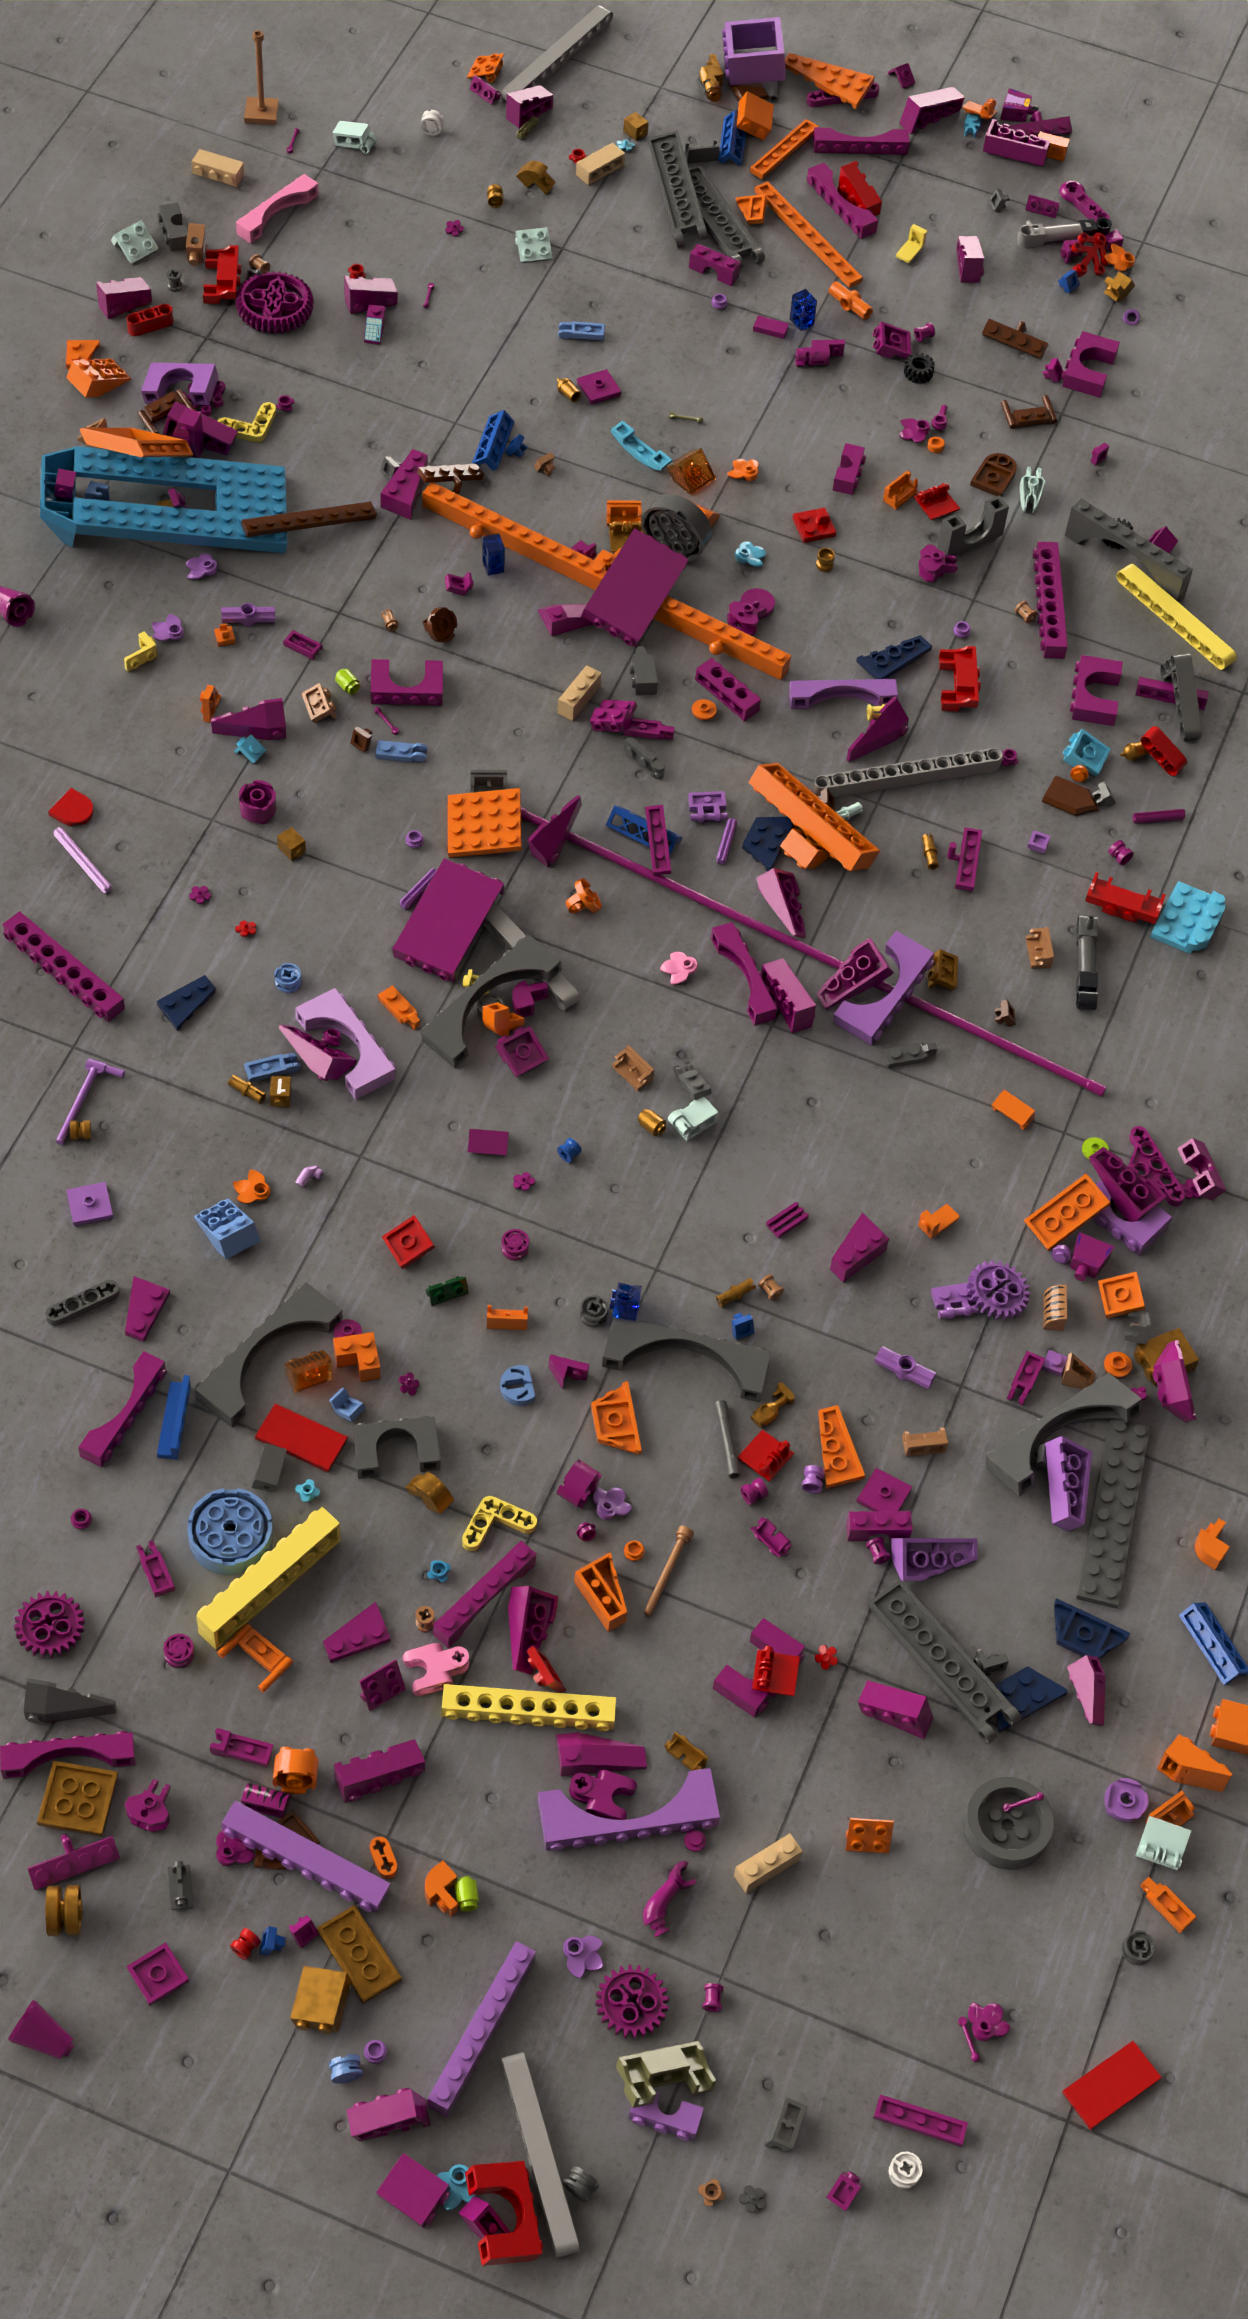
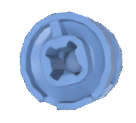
M292 963L281 964V967L276 968L274 974L275 984L280 991L291 993L300 988L302 978L298 966Z
M348 2054L346 2055L347 2057L343 2058L339 2056L328 2062L329 2070L332 2071L331 2081L341 2084L361 2078L363 2072L359 2069V2064L361 2063L359 2055Z

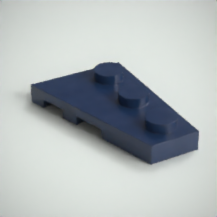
M204 975L157 1000V1006L178 1031L182 1024L193 1016L196 1009L202 1007L216 992V988L207 976Z

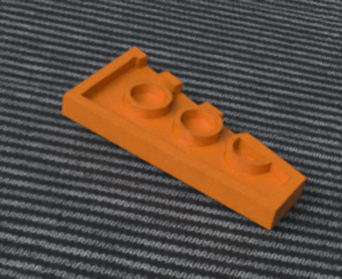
M839 1406L820 1409L818 1411L826 1489L864 1479L865 1473Z

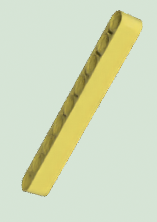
M1130 564L1117 572L1116 577L1121 585L1218 669L1223 670L1237 660V655L1231 647L1136 565Z

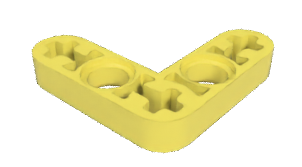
M271 402L263 403L252 424L226 417L220 418L218 422L235 430L239 428L245 429L243 432L238 431L236 438L259 443L265 439L276 416V407ZM263 420V421H266L267 423H265V424H260V423H258V422Z
M487 1496L479 1504L464 1532L462 1544L467 1551L478 1550L494 1520L522 1533L530 1534L536 1530L537 1518L534 1514L496 1497ZM493 1504V1508H490V1510L486 1509V1506ZM505 1511H512L515 1516L512 1519H506L503 1513ZM482 1519L486 1521L487 1525L479 1528L475 1525V1522ZM531 1521V1524L524 1526V1522ZM474 1532L477 1533L475 1536V1542L469 1544L468 1539L471 1540L474 1535Z

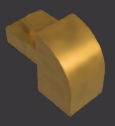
M529 161L521 167L516 175L526 188L535 183L544 194L548 193L555 184V181L546 172L548 167L539 161Z
M1119 271L1114 279L1108 276L1104 281L1107 286L1104 294L1116 302H1120L1127 297L1135 284L1132 279Z
M426 1472L424 1475L418 1474L405 1487L409 1494L421 1497L428 1510L440 1514L454 1501L447 1487L430 1472Z

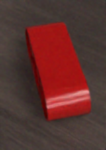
M161 304L127 316L128 333L132 336H139L171 326L174 322L173 308L169 304Z
M1152 726L1140 738L1142 746L1169 775L1176 776L1186 766V757L1160 728Z

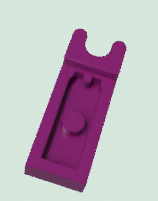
M215 1729L216 1739L222 1742L210 1744L211 1754L268 1767L274 1744L233 1734L231 1731L224 1729Z

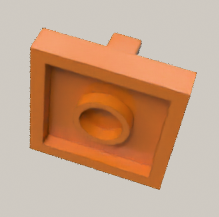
M1137 1272L1098 1281L1107 1319L1130 1312L1145 1310Z

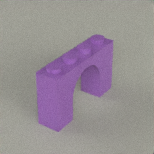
M151 363L141 389L145 404H150L163 397L167 388L179 381H191L192 385L189 394L193 405H209L219 378L216 365Z
M1100 1180L1096 1186L1112 1203L1113 1199L1102 1180ZM1156 1205L1143 1219L1129 1222L1118 1218L1111 1210V1207L1108 1206L1092 1219L1100 1227L1108 1230L1114 1238L1127 1245L1129 1250L1140 1255L1169 1227L1172 1217Z

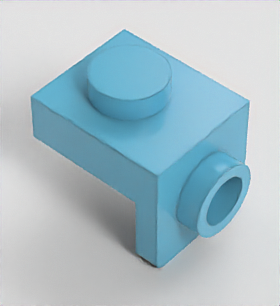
M252 735L247 738L243 736L236 743L238 747L234 750L235 753L241 751L252 763L256 762L266 751Z

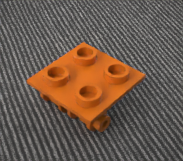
M504 53L477 57L467 78H472L474 75L486 76L489 83L494 82L503 66L502 58Z
M990 98L983 106L971 101L962 106L965 112L979 114L983 119H991L997 113L994 110L996 101L993 98Z
M850 1818L848 1831L846 1830L847 1841L845 1851L889 1853L894 1821Z

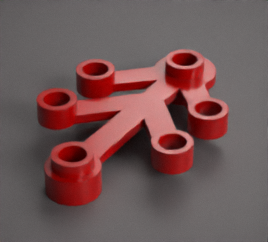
M1083 232L1077 238L1079 242L1074 243L1071 246V250L1075 254L1080 252L1087 253V255L1072 270H1076L1078 278H1081L1087 273V265L1092 259L1094 272L1097 276H1100L1105 272L1104 266L1110 264L1105 259L1106 237L1102 233L1088 236ZM1087 242L1092 243V246H1082L1081 244ZM1098 249H1099L1100 256H1101L1100 261H1099V257H1098V253H1097V250H1098Z

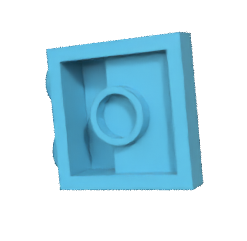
M1081 729L1077 734L1073 733L1070 737L1069 742L1071 745H1068L1063 751V755H1065L1063 761L1073 768L1076 765H1083L1090 774L1096 777L1100 773L1111 748Z

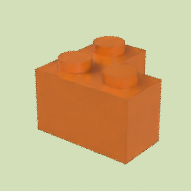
M374 1332L333 1338L337 1367L357 1365L360 1382L380 1379V1363Z

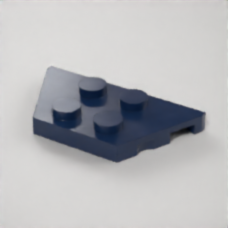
M756 817L743 842L742 848L748 854H751L757 863L760 861L765 866L766 871H769L773 868L782 850L780 845L790 833L794 824L789 817Z
M1055 1599L1054 1616L1057 1645L1083 1657L1089 1655L1101 1659L1129 1638V1632L1062 1600Z
M1028 1666L995 1684V1687L1018 1710L1022 1720L1067 1695L1068 1692L1066 1688ZM1001 1712L997 1714V1727L999 1733L1011 1727V1725L1006 1722Z

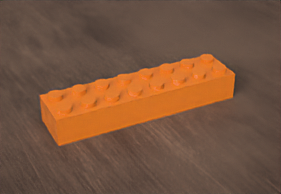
M779 763L758 765L748 782L756 792L766 797V801L775 805L781 814L788 816L794 825L803 829L805 835L813 838L819 847L826 849L830 853L829 855L841 862L846 870L855 871L870 868L880 852L876 846Z

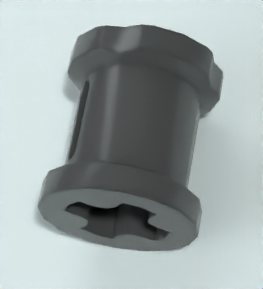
M168 270L167 278L169 282L167 286L171 291L176 292L182 289V282L180 281L182 274L180 270Z

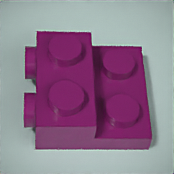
M881 321L878 327H875L873 330V337L876 338L873 348L876 349V354L889 359L893 355L905 359L908 356L910 357V332Z
M602 700L600 707L594 709L590 719L593 731L627 732L637 708L636 702Z
M530 1026L525 1029L524 1027L518 1028L513 1032L514 1035L510 1037L507 1035L497 1040L498 1044L495 1046L504 1063L507 1062L516 1078L549 1060L548 1055Z

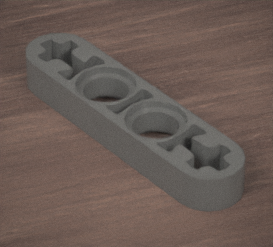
M106 1280L51 1305L45 1312L47 1322L52 1326H57L116 1299L120 1292L118 1283L114 1280ZM107 1288L113 1289V1292L110 1293V1291H107ZM89 1295L97 1296V1300L94 1302H88L86 1298ZM72 1303L79 1305L78 1309L74 1311L69 1310L68 1306ZM52 1313H55L58 1317L55 1318L52 1316Z

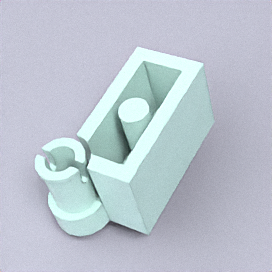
M339 121L333 131L336 146L358 149L360 147V150L363 153L366 152V154L369 153L371 147L377 142V136L370 132L369 124Z
M702 1097L699 1100L692 1101L684 1109L673 1111L669 1115L668 1121L688 1141L717 1123L718 1111L705 1097Z

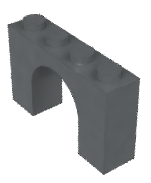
M1000 495L985 501L981 519L968 531H965L966 524L958 514L943 519L937 548L941 552H945V555L956 556L1002 536L1009 506Z
M421 1416L415 1419L401 1418L397 1421L381 1420L377 1423L369 1424L362 1422L352 1425L358 1479L379 1476L377 1450L384 1441L391 1438H404L415 1446L420 1472L440 1470L441 1460L435 1416Z

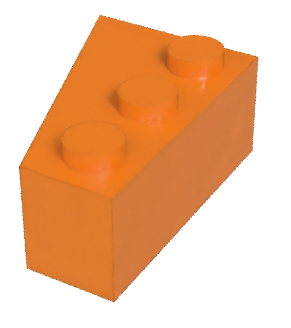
M610 1552L577 1570L574 1578L575 1585L607 1632L624 1624L627 1617V1609Z

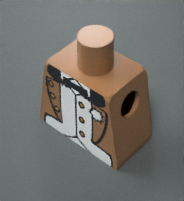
M189 223L186 241L187 260L190 265L197 266L199 262L203 263L205 260L207 249L205 224Z

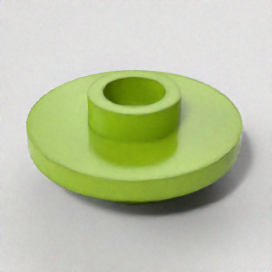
M1092 1137L1084 1141L1082 1153L1089 1159L1091 1155L1102 1147L1109 1150V1147L1104 1140Z

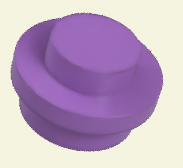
M716 294L712 298L711 304L717 309H723L727 306L728 300L725 295Z
M960 621L954 626L953 632L957 637L965 638L970 635L971 628L967 622Z
M412 830L406 835L405 841L409 847L418 848L424 843V837L419 831Z
M1058 1245L1052 1250L1051 1255L1056 1262L1064 1264L1070 1261L1071 1251L1067 1246Z
M372 2040L365 2045L364 2056L367 2061L380 2063L385 2059L387 2049L382 2041Z

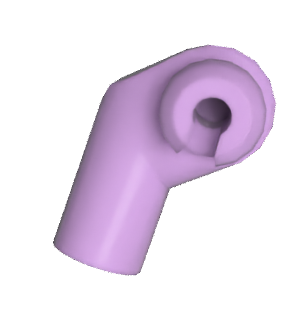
M318 1166L306 1167L295 1183L304 1187L309 1178L315 1177L320 1179L323 1176V1170L319 1169Z

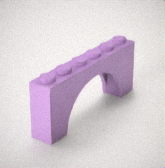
M334 988L295 1008L296 1019L306 1032L317 1028H332L345 1034L356 1044L361 1055L357 1066L349 1074L345 1075V1086L355 1100L395 1080L396 1067L394 1063L387 1059L384 1049L378 1047L374 1036L367 1032L364 1022L358 1020L354 1009L347 1005L342 993L339 994Z

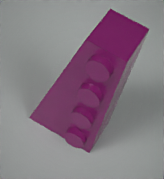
M954 87L909 96L899 124L904 129H908L910 134L915 133V129H923L930 122L936 123L942 116L946 118L959 112L965 97Z
M178 402L174 403L167 415L162 435L172 437L177 422L185 408L188 407ZM202 414L203 438L206 450L228 455L238 431Z
M783 958L763 964L761 971L763 981L769 987L770 994L776 1001L778 1009L791 1033L812 1027L813 1020L815 1019L816 1004L794 975L790 966Z
M413 1739L390 1746L385 1753L377 1750L371 1752L365 1759H360L359 1756L351 1758L349 1764L335 1763L334 1780L344 1803L348 1801L355 1802L361 1799L363 1795L377 1793L389 1784L396 1785L406 1777L420 1775L425 1770V1760L416 1740Z

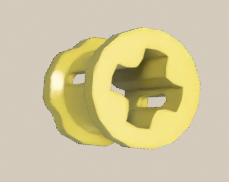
M882 704V706L867 705L868 721L878 719L881 713L874 712H880L885 704Z

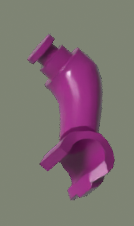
M681 1861L673 1867L669 1873L668 1880L652 1895L645 1905L643 1923L645 1926L649 1925L651 1930H655V1938L670 1931L668 1927H665L666 1921L664 1917L667 1916V1906L679 1889H688L696 1884L695 1878L684 1881L681 1877L680 1872L687 1869L688 1861Z

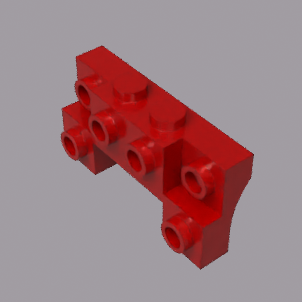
M230 245L223 249H206L205 267L206 269H217V285H203L204 304H220V299H236L237 287L241 286V276H238V274H241V264H238V245Z
M966 646L952 650L940 649L939 670H953L954 691L942 690L941 711H959L960 707L977 708L979 703L978 691L980 692L981 681H978L980 667H977L976 646Z
M1095 872L1085 902L1102 907L1101 912L1137 923V920L1140 919L1156 924L1166 894L1162 893L1161 898L1151 896L1152 890L1148 889L1145 896L1111 885L1112 877L1105 881L1099 879V873Z

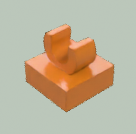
M226 623L220 624V628L214 629L218 647L236 644L232 626L227 627Z

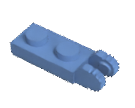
M574 321L560 322L559 338L604 340L605 324Z
M378 740L376 759L425 762L427 756L424 753L427 752L428 747L423 743L412 744Z
M288 1053L247 1062L244 1064V1068L249 1082H255L271 1078V1076L297 1072L301 1069V1065L299 1062H295L298 1058L296 1053Z

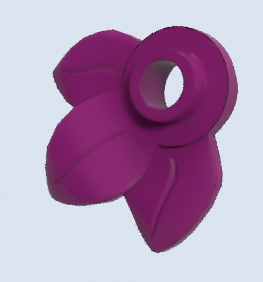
M913 418L900 420V423L905 428L899 434V437L902 439H913L915 443H919L930 432V425L926 420L917 421Z
M223 1830L218 1834L216 1838V1845L218 1847L216 1858L221 1865L231 1866L235 1862L247 1864L255 1858V1853L249 1850L242 1840L229 1838L223 1833Z
M975 2002L970 2005L968 2018L973 2024L972 2031L976 2039L987 2041L993 2036L1002 2037L1008 2033L1010 2025L1002 2021L1003 2010L999 2004L991 2003L984 2008Z

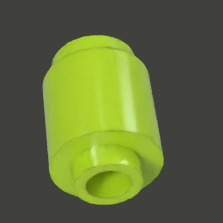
M341 669L336 673L335 681L346 693L354 695L360 690L359 680L349 669Z
M470 1876L461 1877L454 1884L456 1900L460 1911L476 1910L479 1903L476 1880L471 1879Z

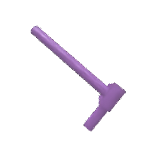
M87 1059L85 1068L89 1072L56 1139V1143L63 1145L70 1131V1121L75 1120L96 1075L108 1073L123 1078L125 1070L108 1066L107 1063Z

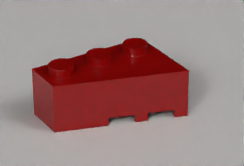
M857 160L842 166L837 188L838 193L851 204L869 210L874 216L879 215L882 200L873 186H869L865 178L867 176L865 173L861 174L857 167L859 165Z

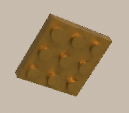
M53 1761L37 1825L103 1837L118 1779V1772Z

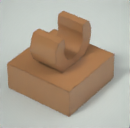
M550 452L537 459L534 465L536 471L543 470L546 475L551 474L552 470L555 469L552 463L555 456Z

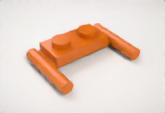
M248 1623L217 1652V1655L223 1659L239 1644L242 1650L268 1670L271 1674L258 1686L262 1693L293 1664L291 1658L287 1657Z

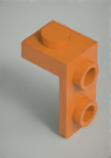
M946 1204L933 1214L928 1210L921 1213L918 1227L932 1239L959 1220L960 1216Z

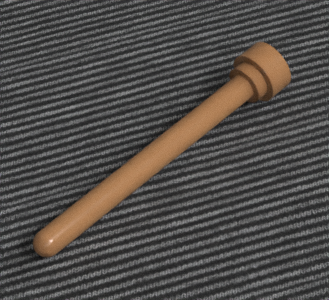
M679 1526L676 1532L677 1542L644 1610L646 1616H650L653 1613L684 1545L692 1540L694 1532L686 1526Z

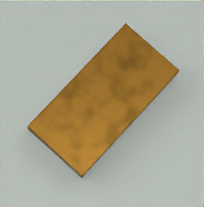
M355 1905L316 1928L342 1972L348 1973L352 1980L351 1986L363 2004L402 1981V1977Z

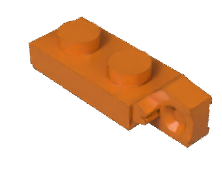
M393 985L378 994V1000L400 1023H408L413 1030L420 1027V1019L417 1017L416 1009Z
M1150 1877L1140 1885L1147 1893L1146 1898L1180 1934L1197 1918L1166 1885L1163 1886L1161 1883L1157 1885Z

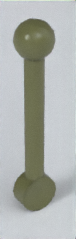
M674 412L669 413L670 419L679 418L697 421L698 423L703 422L702 417L695 418L676 415Z

